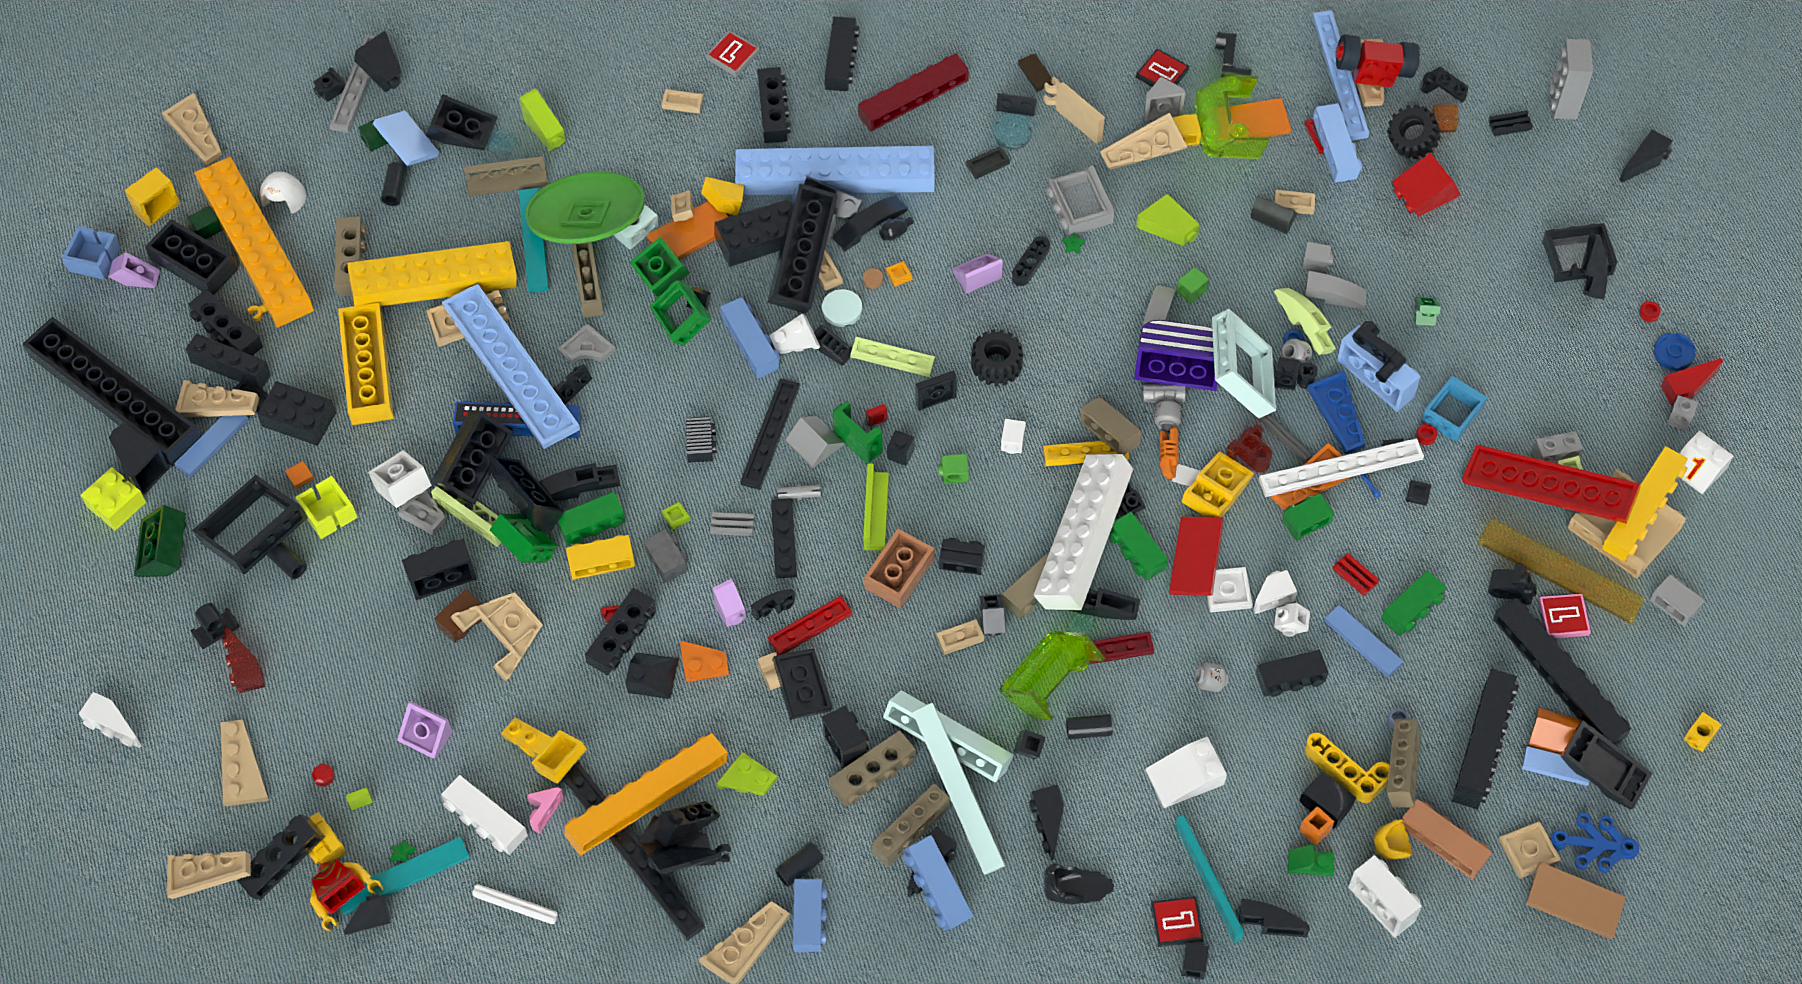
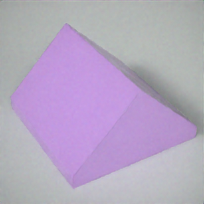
M987 253L952 268V271L967 294L1001 279L1003 262L1001 258Z
M410 701L408 702L397 741L435 759L453 732L448 719Z

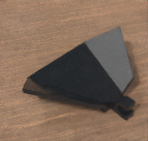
M656 815L653 816L638 842V846L645 854V861L651 869H657L660 874H667L692 866L716 865V862L719 861L730 862V857L727 854L721 855L723 851L731 852L730 845L721 844L715 850H711L707 834L699 831L681 843L664 847L651 833L659 818Z

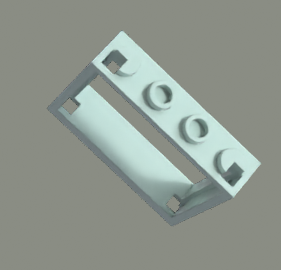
M1230 309L1213 316L1215 381L1258 418L1276 411L1272 347ZM1236 344L1252 357L1253 386L1237 373Z

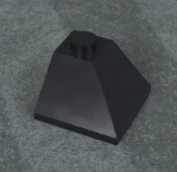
M636 652L629 663L625 681L627 692L630 694L671 699L679 659Z

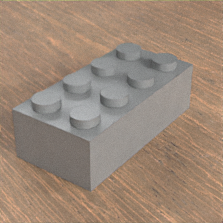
M1566 39L1564 47L1560 49V59L1556 61V71H1553L1552 83H1549L1548 88L1549 95H1552L1550 111H1553L1554 119L1578 118L1593 74L1590 40Z

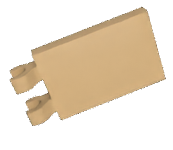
M1052 78L1054 86L1045 83V91L1051 93L1053 97L1050 98L1045 94L1044 102L1047 105H1055L1056 110L1094 143L1098 144L1103 139L1104 116L1064 82L1060 83L1057 78Z
M499 290L486 295L494 306L504 303ZM443 305L426 310L439 347L465 338ZM505 306L496 309L504 321L509 320Z

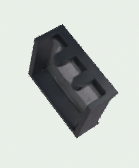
M1604 223L1545 231L1542 244H1544L1554 274V283L1587 278V275L1580 273L1590 233L1601 236L1607 259V276L1614 274L1618 261Z

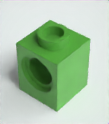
M1194 267L1177 281L1176 292L1191 304L1208 290L1209 279L1204 272Z
M966 454L941 456V464H938V476L943 477V484L968 482L969 470Z

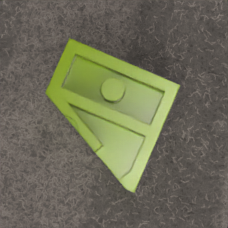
M742 752L716 783V786L719 789L730 788L736 789L737 792H751L754 795L765 796L778 780V776Z

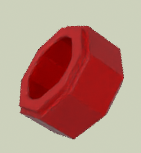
M319 764L313 768L312 778L317 786L326 787L333 782L335 773L330 765Z

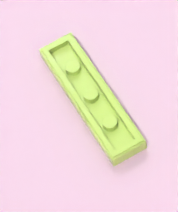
M859 337L855 338L850 355L851 358L930 377L935 356Z

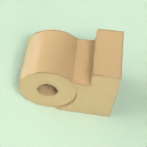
M776 652L757 659L758 668L770 691L780 687L772 660L774 656H777Z

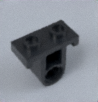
M1515 564L1514 569H1496L1492 571L1488 593L1493 597L1501 599H1515L1517 597L1518 599H1523L1522 602L1526 605H1532L1533 597L1537 593V587L1533 583L1531 575L1524 564Z
M207 603L199 607L195 612V617L201 627L196 630L193 628L190 631L202 650L240 627L229 608L224 609L225 612L220 614L213 603Z

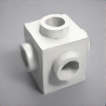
M1298 603L1286 604V606L1276 608L1274 627L1285 636H1294L1295 634L1306 632L1309 627L1310 611Z

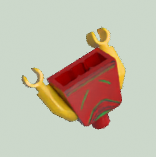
M334 860L331 863L321 864L318 868L319 873L312 878L313 888L311 890L310 903L319 918H323L322 927L331 932L328 924L332 921L336 927H339V922L329 917L328 913H334L364 889L365 883L368 885L371 895L375 894L372 891L373 887L379 886L383 890V886L379 881L372 880V876L358 863L345 862L342 864L339 860Z

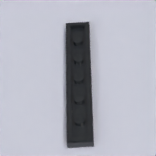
M780 378L741 478V485L761 490L799 391L800 383Z

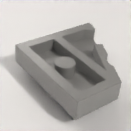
M427 489L408 500L398 511L399 517L431 535H434L446 522L445 515L437 507L435 500L430 497Z

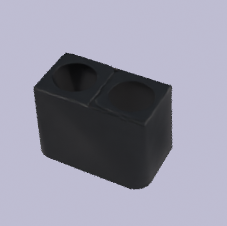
M1321 772L1301 794L1299 801L1311 812L1316 807H1319L1334 821L1332 827L1334 829L1339 826L1352 809L1356 797L1324 772Z

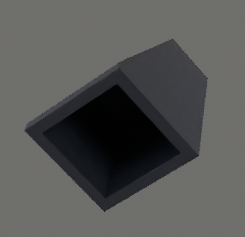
M122 423L118 428H115L108 437L131 483L141 491L143 496L170 469L160 447L126 424Z

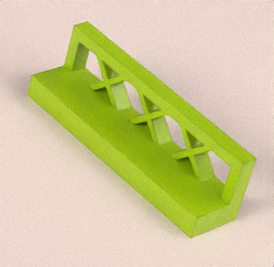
M867 464L863 542L864 550L882 551L885 548L889 472H874V464Z

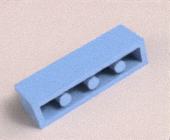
M1338 103L1316 107L1313 120L1321 145L1324 147V154L1334 183L1357 179L1359 172L1362 170L1361 160L1357 159L1356 146L1350 138V128L1346 127L1344 111H1341Z

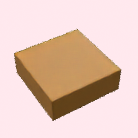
M904 261L886 268V273L894 287L912 280V274Z

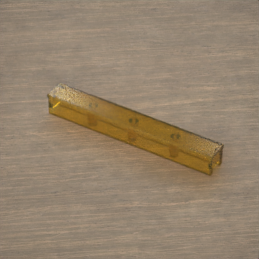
M1491 519L1479 538V545L1515 564H1524L1527 570L1572 594H1582L1584 600L1633 625L1645 601V598L1494 519Z

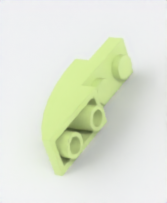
M1282 288L1274 291L1278 302L1286 311L1288 319L1293 325H1302L1304 333L1309 337L1313 349L1318 355L1332 353L1336 348L1327 334V331L1332 327L1320 310L1305 296L1295 290Z

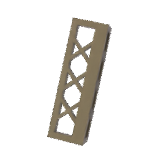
M543 156L464 167L469 196L548 185ZM540 164L541 166L532 167L531 165ZM475 172H479V173H480V174H476V175H470V173H475Z

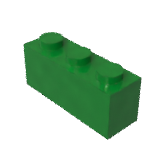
M612 492L565 511L557 524L566 544L570 545L577 544L589 536L599 535L602 531L609 528H616L626 522L619 500L615 492Z
M1132 512L1114 521L1109 538L1120 547L1123 557L1126 560H1130L1138 576H1142L1147 581L1167 568V557Z
M1427 570L1384 610L1381 620L1399 636L1403 635L1406 631L1409 633L1417 625L1416 622L1420 618L1425 619L1429 615L1434 605L1438 606L1443 602L1446 597L1444 594L1447 587Z

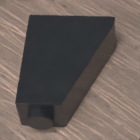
M385 31L355 50L354 62L384 92L391 88L395 89L400 84L401 69Z

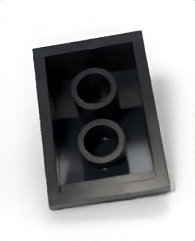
M442 94L426 136L447 145L485 150L497 117Z

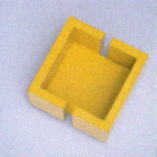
M157 167L146 173L144 177L131 184L125 190L134 213L148 227L180 204L171 180Z

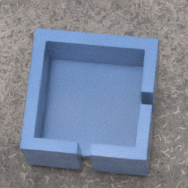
M77 226L62 256V260L68 272L105 280L111 269V262L117 257L121 247L115 234L98 231L96 234L94 229Z

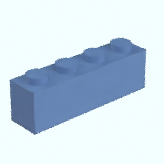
M741 297L720 306L721 318L756 378L758 379L778 370L780 355L776 349H772L768 334H763L761 330L762 325L758 318L755 319L753 317V310L750 304L745 303Z
M932 835L902 849L904 852L903 859L907 866L912 868L915 874L913 876L919 887H922L925 893V902L930 908H933L936 914L935 921L940 928H943L944 931L950 930L974 917Z

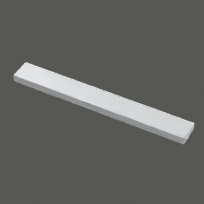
M1416 438L1260 475L1259 482L1265 497L1423 460L1424 455Z

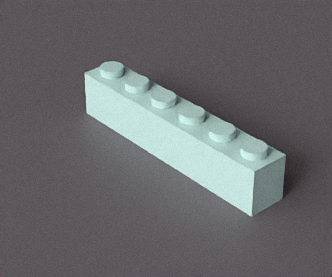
M901 690L889 700L883 718L925 742L912 712L926 706V704ZM938 712L959 762L996 783L1007 772L1014 754Z

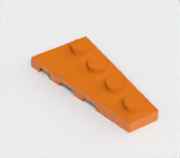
M1327 443L1304 465L1342 455ZM1351 477L1273 495L1270 498L1285 511L1289 506L1298 505L1311 495L1316 496Z

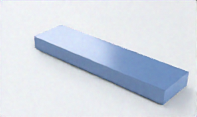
M246 415L222 416L174 463L175 466L190 478L194 476L249 421Z
M1340 605L1324 618V622L1387 678L1403 665L1404 661Z

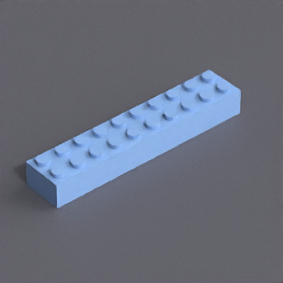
M934 146L736 149L735 183L744 185L743 195L793 194L794 189L799 183L804 184L807 176L848 193L934 192Z

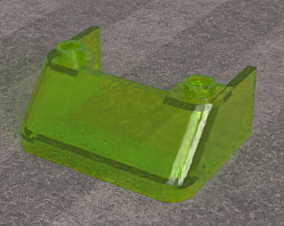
M1226 75L1197 91L1194 101L1201 130L1202 150L1207 156L1261 158L1269 142V137H1250L1249 130L1245 125L1232 123L1228 97L1250 98L1257 84L1258 76Z
M1053 631L1040 641L1001 685L999 690L1006 699L1030 717L1051 720L1053 716L1048 711L1049 703L1046 701L1050 694L1070 672H1082L1088 667L1090 660L1103 661L1105 657L1086 633Z

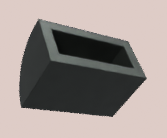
M1257 196L1252 208L1251 219L1288 234L1297 212Z

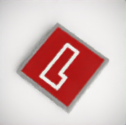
M729 30L706 54V60L737 77L760 53V48Z

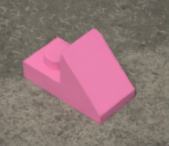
M559 787L527 795L529 803L538 808L532 812L530 824L532 830L539 834L564 798L562 789Z

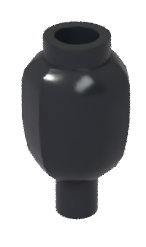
M911 217L904 220L894 218L886 222L882 229L879 230L881 239L892 241L899 238L907 231L908 226L913 224V219Z

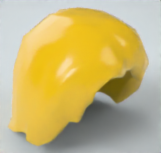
M1394 820L1379 827L1373 836L1376 853L1384 859L1397 860L1408 858L1412 855L1411 844L1409 843L1405 826L1401 823L1402 820Z

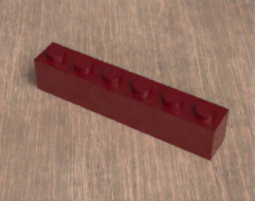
M956 53L952 56H947L942 61L928 66L925 70L911 75L908 79L897 82L885 91L882 90L877 95L863 100L858 104V116L870 132L969 81V68Z

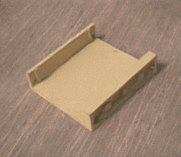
M1618 469L1615 470L1612 476L1635 482L1629 475L1622 473ZM1667 504L1662 510L1658 508L1656 513L1659 515L1654 524H1648L1646 529L1649 531L1644 540L1637 541L1638 549L1633 557L1629 555L1625 562L1602 550L1606 538L1617 521L1585 513H1576L1571 518L1568 529L1637 579L1678 534L1686 518Z

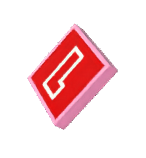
M1582 594L1539 598L1544 629L1549 635H1552L1554 638L1590 635L1591 631Z

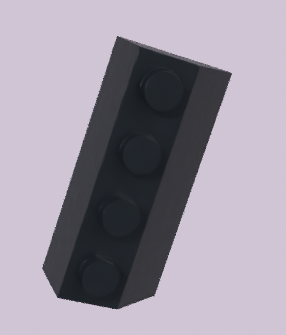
M469 410L430 483L452 496L475 504L492 473L489 462L490 455L501 456L513 431L480 410Z
M490 455L489 462L492 477L498 483V487L506 492L509 500L516 504L520 509V513L531 522V526L535 530L551 532L564 514L562 508L521 460Z

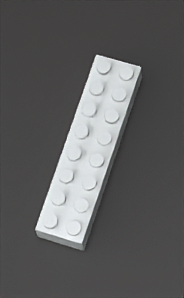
M1123 454L1086 455L1034 592L1035 598L1045 609L1082 610L1133 471L1132 466Z

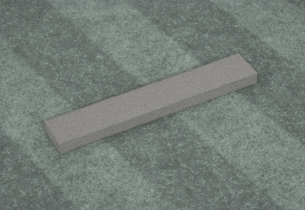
M366 34L362 46L376 36ZM356 63L353 65L330 122V130L350 132L371 78Z

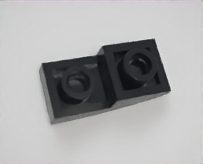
M1129 482L1119 507L1125 515L1130 512L1134 514L1146 508L1136 489L1133 490Z
M786 589L759 599L750 605L751 615L756 620H759L761 617L768 616L773 608L778 613L790 609L795 602V592L793 589Z

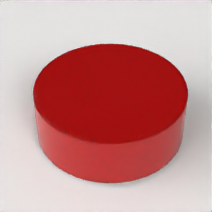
M1652 301L1644 302L1639 309V316L1646 322L1656 321L1661 313L1660 306Z
M1431 424L1420 425L1416 432V438L1422 445L1433 444L1438 435L1437 429Z

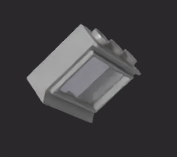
M1093 164L1085 170L1048 179V187L1045 188L1048 199H1052L1054 213L1059 215L1061 228L1066 230L1068 237L1072 236L1074 232L1079 234L1113 223L1114 209Z

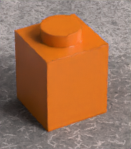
M1316 807L1302 821L1299 832L1317 846L1331 832L1334 821L1319 807Z

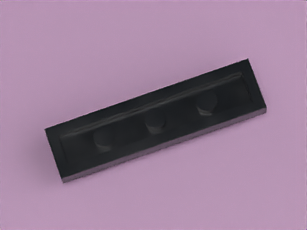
M792 499L771 500L776 579L797 577Z

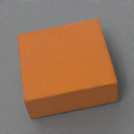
M304 461L285 470L295 489L314 480Z

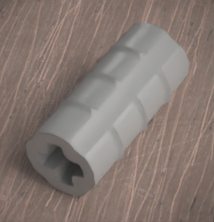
M1154 383L1143 384V403H1156L1164 399L1185 402V386Z

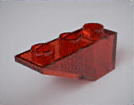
M225 627L226 636H222L225 649L229 651V655H226L228 667H232V674H229L232 687L236 686L239 694L265 687L262 668L257 658L228 627Z

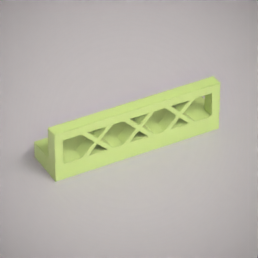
M437 486L431 491L433 499L440 507L496 547L501 544V541L490 531L498 515L478 501L472 504L473 510L471 511L462 505L468 502L459 498L454 499ZM481 514H486V515H488V516H489V522H486L485 520H483V519H482L481 517H479L478 515H481Z

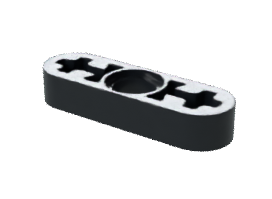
M1042 236L1036 237L1012 271V281L1015 285H1027L1050 251V242L1047 238ZM1041 245H1044V247H1041L1037 253V246L1040 247ZM1028 258H1034L1037 262L1035 264L1030 265L1027 264L1025 260ZM1025 269V275L1018 278V275L1020 276Z

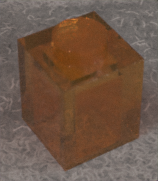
M1433 105L1432 113L1439 124L1441 132H1456L1459 122L1457 105Z

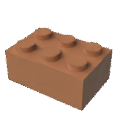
M898 528L865 575V589L901 609L935 560L934 548Z

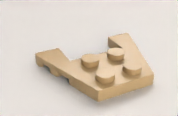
M515 592L480 606L471 607L466 611L457 612L451 616V619L463 632L481 619L510 652L493 666L505 682L509 679L543 625Z

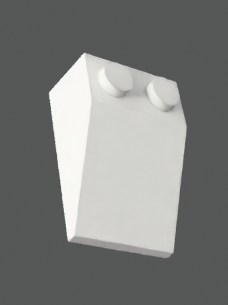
M1208 737L1185 745L1145 769L1163 808L1223 786L1227 775Z

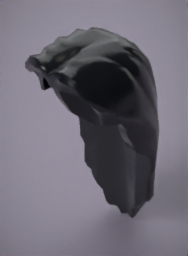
M1053 863L1046 868L1044 873V893L1046 898L1053 902L1065 904L1090 903L1101 901L1107 894L1114 892L1113 880L1106 878L1099 871L1081 870L1077 867Z

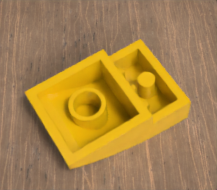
M1219 451L1198 473L1196 480L1184 492L1181 502L1204 517H1223L1254 476V472Z

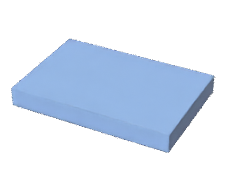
M406 111L374 120L373 125L407 166L438 156L439 151Z

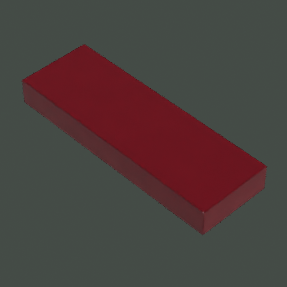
M1150 631L1086 642L1090 665L1151 655L1155 651Z

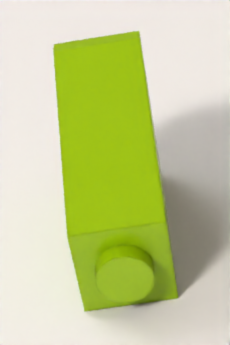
M536 88L519 97L524 122L549 151L560 147L566 142L564 129Z
M1168 194L1139 213L1136 224L1141 230L1181 246L1188 242H1193L1198 237L1200 225Z

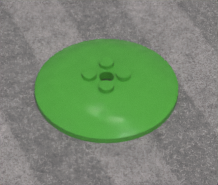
M603 171L584 172L558 179L539 190L527 204L525 217L530 230L545 240L566 244L587 243L610 237L630 226L642 213L645 198L640 185L625 175Z

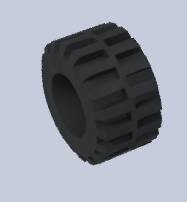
M1407 105L1404 110L1400 108L1398 114L1394 113L1392 115L1393 120H1389L1388 124L1390 127L1387 128L1389 140L1401 156L1404 155L1408 159L1412 156L1413 159H1418V156L1421 155L1424 158L1427 152L1432 153V148H1437L1438 146L1437 140L1441 138L1439 124L1433 113L1424 106L1421 109L1419 105H1414V108ZM1413 125L1424 126V131L1419 137L1415 139L1404 138V134L1409 127Z
M991 330V333L986 331L983 333V337L978 336L976 342L972 345L971 367L974 375L978 376L981 382L985 380L987 385L994 383V386H999L1002 383L1004 386L1007 385L1008 381L1013 382L1015 377L1020 375V370H1022L1023 350L1022 344L1018 343L1019 339L1016 336L1012 337L1010 332L1004 333V330H1000V332ZM993 354H1001L1007 359L995 362L987 357Z

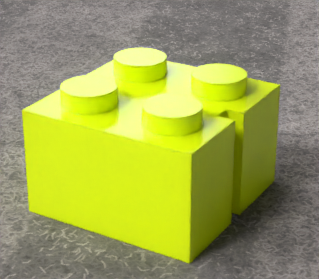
M113 467L80 495L86 507L99 518L101 517L114 531L146 503L141 491L131 482L126 481L125 477Z
M332 476L315 485L321 498L320 500H317L312 488L295 497L297 504L304 511L308 522L320 539L335 532L337 525L343 527L357 518L353 505Z

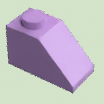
M124 252L113 260L108 277L125 286L154 288L157 284L160 269Z
M729 579L712 588L715 608L726 627L741 623L746 618L745 608L733 580Z

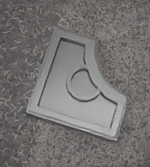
M589 324L583 326L558 348V352L571 364L583 359H592L602 363L616 351L615 346Z

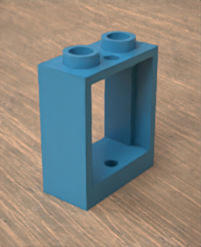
M1452 376L1427 406L1422 420L1426 424H1431L1447 438L1457 442L1483 410L1487 397ZM1448 395L1473 409L1460 427L1435 413Z

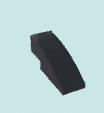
M1590 233L1580 273L1587 275L1582 294L1604 300L1608 275L1605 249L1601 236Z
M1099 587L1097 591L1089 589L1082 610L1069 611L1108 619L1136 620L1140 599Z
M1241 898L1239 906L1240 924L1262 925L1261 934L1307 938L1310 925L1299 917L1268 903Z

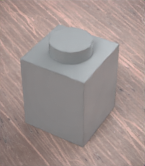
M1308 242L1302 269L1326 274L1327 266L1332 267L1334 257L1333 254H1330L1332 246Z

